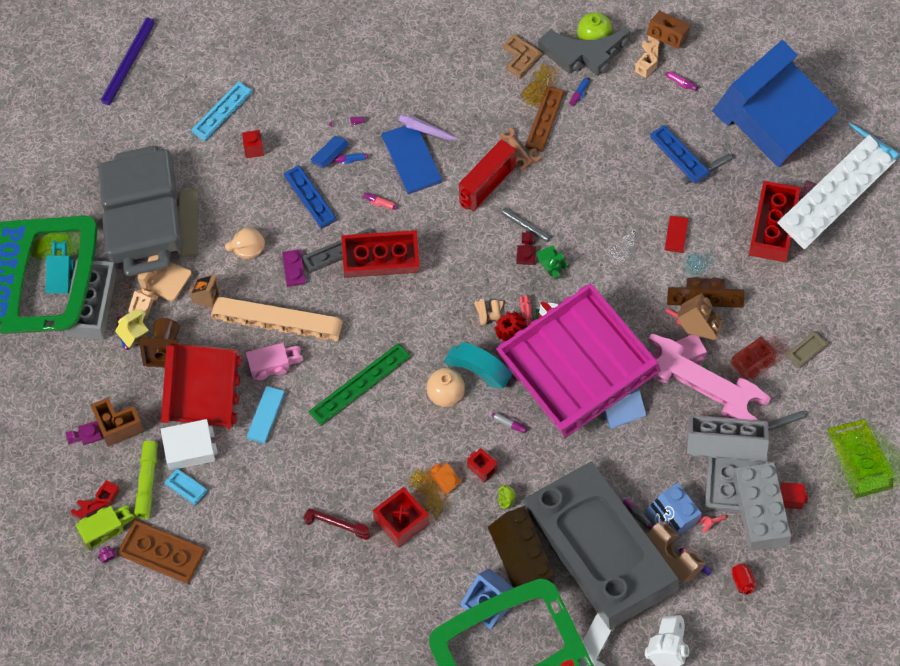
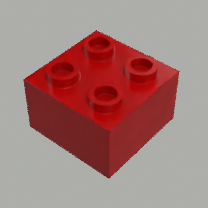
M402 487L373 509L374 520L398 548L430 524L429 514L405 487Z

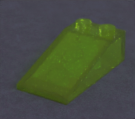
M865 419L827 428L842 470L855 498L893 489L894 472ZM862 425V427H858V428H854V429H851V430H847V431H843V432H839V433L834 434V432L839 431V430H843V429L851 428V427H854V426Z

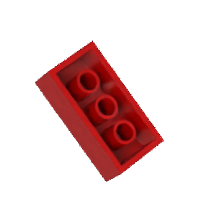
M763 181L749 256L786 263L791 236L777 222L798 203L801 187Z
M417 230L341 235L344 278L419 273Z

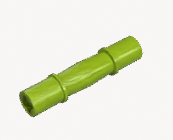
M147 440L142 444L141 459L139 461L141 467L138 478V493L135 495L134 516L136 518H150L158 443L155 441Z

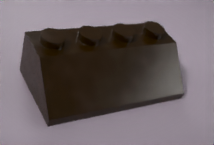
M525 506L506 512L488 526L512 587L515 588L537 579H545L554 584V572Z

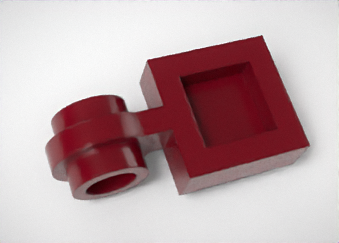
M530 231L522 232V244L525 245H517L516 264L535 265L536 246H529V244H533V233H530Z

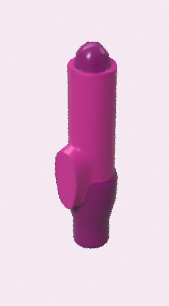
M671 71L666 72L667 78L677 82L679 86L694 91L698 89V86L692 81Z

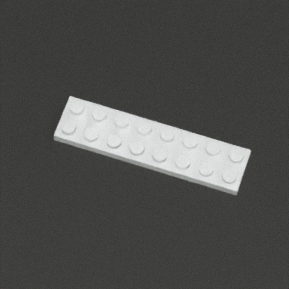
M868 135L777 223L803 249L807 248L896 160L884 152L878 143Z

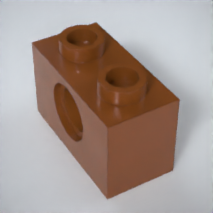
M659 10L650 20L646 35L679 49L688 38L691 24Z

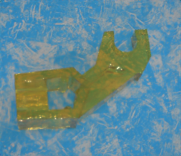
M543 64L539 66L541 72H533L536 81L531 82L520 93L523 100L533 107L546 96L545 91L551 76L549 68Z
M417 468L409 478V484L423 495L427 494L428 500L425 511L428 512L431 508H436L433 514L435 518H438L443 512V501L440 498L433 477ZM424 480L428 482V487L424 488L421 485Z

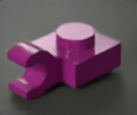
M97 421L78 426L79 431L65 433L68 445L82 441L84 446L102 440Z

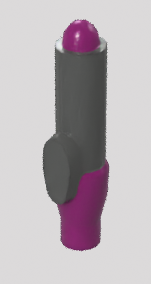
M628 498L623 501L627 509L646 528L651 529L653 527L652 522Z

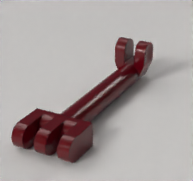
M311 508L304 515L306 525H311L314 519H318L353 532L356 537L361 539H370L368 527L357 522L354 525Z

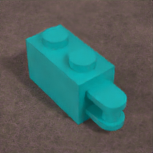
M53 240L52 255H46L45 293L69 294L75 260H73V256H67V241L57 242ZM57 250H62V256L57 255Z

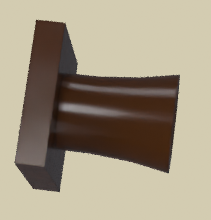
M159 318L154 321L153 338L140 337L139 345L143 366L165 368L166 345L169 343H179V340H175L180 330V326L176 321L169 318Z

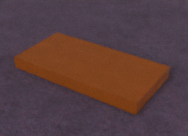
M134 520L116 554L189 584L206 552V548Z

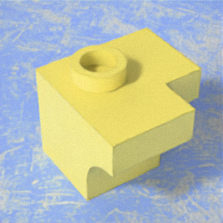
M135 309L118 321L119 325L115 332L129 348L139 343L140 337H145L149 331L143 323L146 314L142 309Z

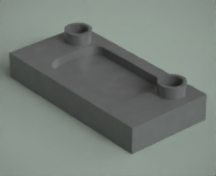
M592 461L524 498V504L529 516L609 630L679 591L678 577Z

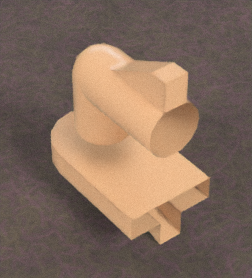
M484 299L474 303L479 313L481 325H486L487 320L500 319L503 301L492 300L490 302L492 312L487 313Z

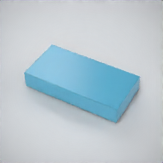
M178 468L164 482L165 485L193 505H196L208 491Z

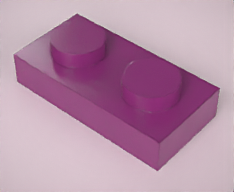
M301 249L282 252L287 287L306 285Z

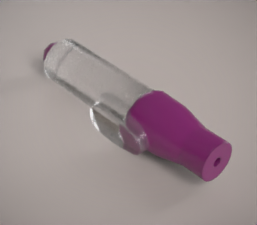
M351 117L332 120L329 122V126L354 127L365 122L364 117Z

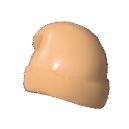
M247 227L242 228L236 233L233 240L226 243L225 248L227 251H234L240 258L251 259L257 257L263 251L265 240L258 230Z

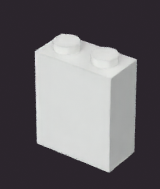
M207 419L161 429L169 471L215 461L214 455L218 454L216 443L211 441V437H215L213 426L208 425Z

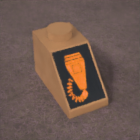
M216 275L197 278L195 285H192L189 291L192 303L213 308L215 299L220 295Z

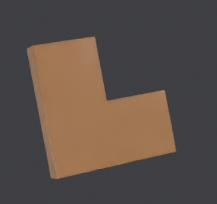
M515 34L503 45V49L515 56L506 66V70L518 78H521L542 55L540 50Z

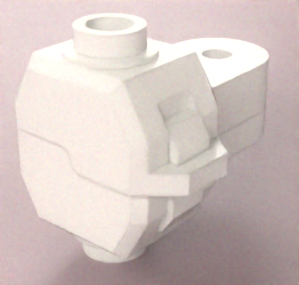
M681 615L664 616L661 620L659 633L650 638L649 645L645 648V656L655 666H681L685 664V659L689 656V647L682 640L685 624Z

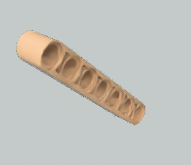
M217 297L215 299L211 318L214 320L221 319L223 322L234 324L238 322L251 327L256 325L263 329L272 330L273 328L278 329L280 332H295L297 335L308 337L312 335L319 339L327 340L329 338L334 339V341H338L343 324L342 320L337 317L224 297Z

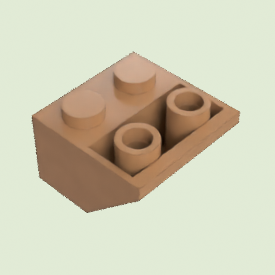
M702 293L683 303L677 317L688 334L712 340L718 338L723 324L721 316L714 312L711 308L710 300L707 297L705 298Z

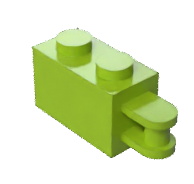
M128 505L115 511L109 506L108 508L98 510L96 514L81 519L75 525L86 547L90 550L123 533V526L132 522L135 516L130 513Z

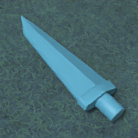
M847 122L865 138L870 135L884 152L888 153L895 160L898 159L900 154L892 147L860 127Z

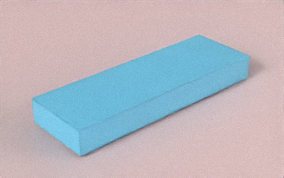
M266 386L248 431L247 439L266 444L285 394L283 390Z

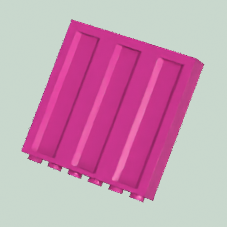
M591 283L581 287L577 293L564 299L560 305L551 308L544 316L534 320L531 325L524 330L518 331L514 337L502 342L496 348L501 360L565 439L661 372L656 359Z

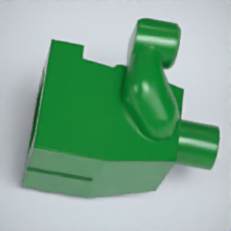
M554 245L536 253L543 268L550 276L553 275L555 280L561 278V268L569 267L564 255L561 252L557 253Z

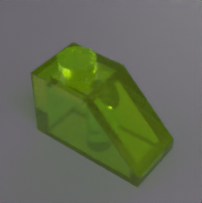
M49 233L37 239L32 257L46 258V255H52L53 240L57 242L67 241V256H70L72 242L69 234ZM57 250V255L62 256V250Z

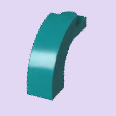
M461 342L459 346H453L443 360L449 366L463 367L473 371L492 388L504 389L513 374L495 356L468 343Z

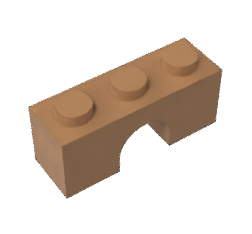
M666 521L658 522L647 534V537L680 582H690L706 565L693 550L684 551L680 557L675 554L673 543L679 535Z

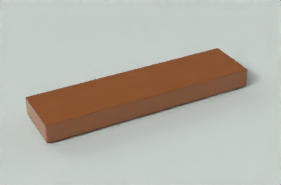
M547 86L525 148L536 149L540 152L544 151L564 96V90Z

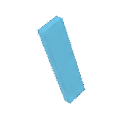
M238 81L191 129L192 133L206 141L253 91Z

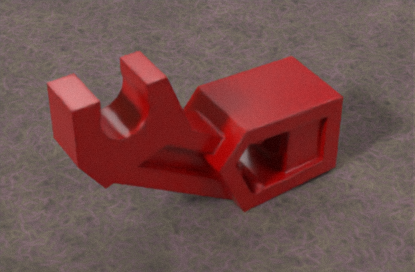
M105 480L95 494L96 499L92 501L78 500L77 505L82 508L79 511L72 509L71 515L78 519H83L97 513L102 508L112 506L120 492L119 486ZM104 493L109 495L107 499H102Z

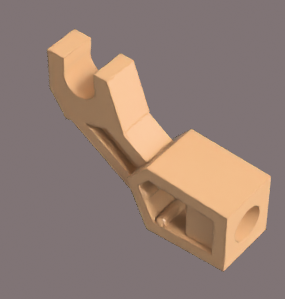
M648 36V40L651 43L642 42V47L647 53H644L635 65V72L645 78L657 68L660 42L651 36Z

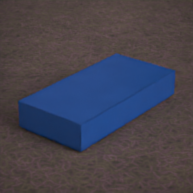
M334 136L310 160L314 165L325 168L349 144L347 140Z

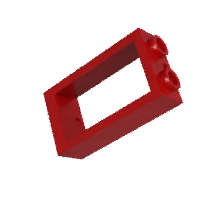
M501 139L458 184L459 202L464 209H470L474 212L516 168V149Z

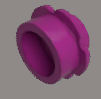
M106 546L99 550L100 554L97 558H100L102 563H106L117 556L115 553L116 549Z

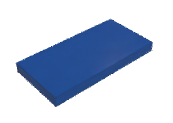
M404 125L381 133V137L408 195L442 183L440 174L420 131L407 128Z

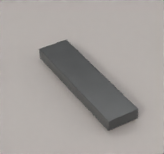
M368 228L356 234H367L373 232L371 228ZM341 240L302 256L309 273L343 260Z

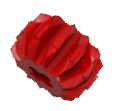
M507 311L505 316L500 314V320H495L497 326L494 329L497 337L504 342L528 326L522 315L515 311L512 313Z

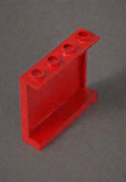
M169 343L166 345L161 422L190 423L207 419L208 425L223 426L229 430L234 424L236 425L238 414L235 413V405H238L239 394H236V389L240 385L241 378L238 374V367H241L242 355H239V350Z

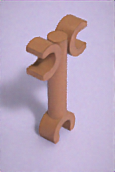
M508 128L509 136L501 132V139L508 141L520 156L516 158V165L518 163L523 164V166L519 167L520 172L525 171L527 166L539 163L542 160L541 155L538 157L532 156L537 153L536 149L530 150L529 155L514 138V130L512 128Z

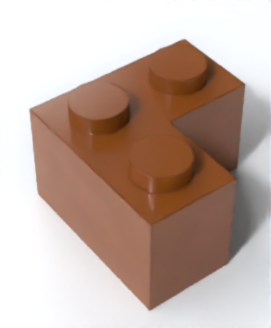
M109 397L90 405L107 446L144 432L134 406L115 413Z

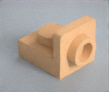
M149 288L134 291L128 312L142 309L146 314L144 318L146 319L153 301L157 300L159 295L154 294V291Z

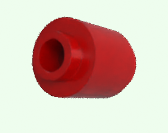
M746 563L734 566L731 569L733 572L731 575L738 592L744 595L753 593L757 587V582L751 568Z

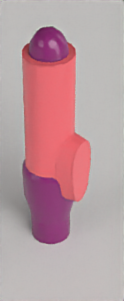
M366 192L363 195V198L369 200L373 205L383 206L391 210L397 209L395 203L377 195Z

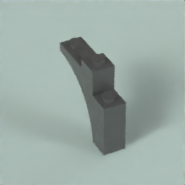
M624 27L604 38L579 40L565 37L550 29L538 40V49L568 74L573 70H579L583 64L598 76L600 73H606L609 70L610 58L617 54L618 49L624 48L629 44L630 30Z

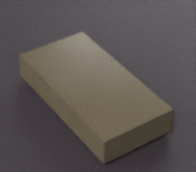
M814 331L790 350L786 356L800 369L827 347L828 344Z

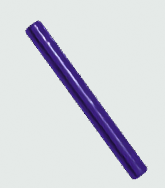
M145 18L101 98L103 104L110 105L155 24L152 18Z

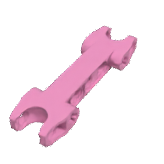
M655 334L650 335L648 342L656 347L660 354L656 361L661 372L653 377L654 379L667 383L670 377L682 382L724 405L721 414L727 418L758 420L748 412L747 403L755 401L762 405H767L771 398L760 390L757 385L742 378H739L737 383L733 384L683 357L685 348L679 343Z

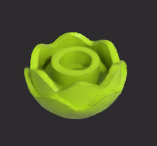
M502 485L498 489V503L501 505L500 508L509 509L515 503V491L509 485Z

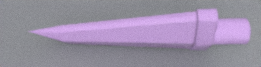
M401 114L398 120L407 124V128L447 140L457 139L452 134L413 115L407 117Z

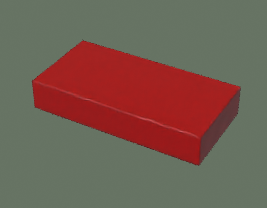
M670 216L665 251L683 253L688 218Z

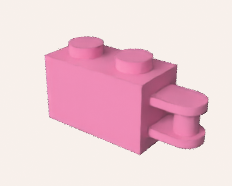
M280 343L246 352L252 379L264 380L270 375H284L287 371H290L289 365L303 361V356L300 355V347L285 348L284 344Z

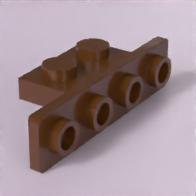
M692 277L686 279V287H668L667 305L682 306L683 303L702 293L705 298L707 297L710 300L712 307H744L745 291L743 289H725V279Z

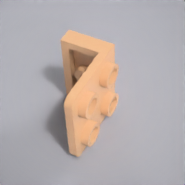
M158 255L149 256L148 262L159 260ZM170 262V266L167 268L138 274L137 278L142 289L149 288L159 297L173 302L191 278L192 273L190 270Z

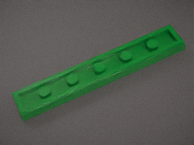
M397 343L309 410V414L320 426L324 425L409 360L411 356Z

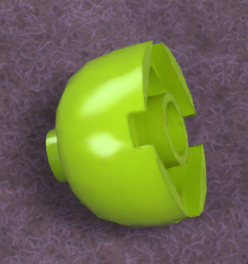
M590 12L584 15L577 27L579 40L600 39L613 34L611 21L607 16L599 12Z

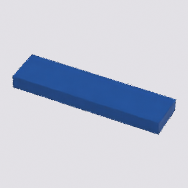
M665 125L650 133V138L694 184L710 175V171Z
M300 165L283 173L320 229L337 221V218Z

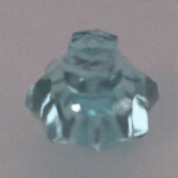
M693 252L692 255L688 256L685 263V271L691 276L706 268L701 255Z

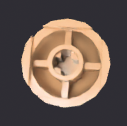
M441 368L430 375L427 382V395L434 404L450 407L463 398L465 383L461 374L456 370Z

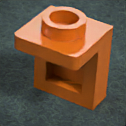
M448 463L435 464L427 475L429 479H433L445 494H448L461 482Z

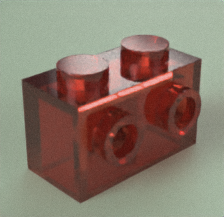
M761 336L732 356L731 366L743 379H754L763 368L766 367L768 369L774 365L777 352Z

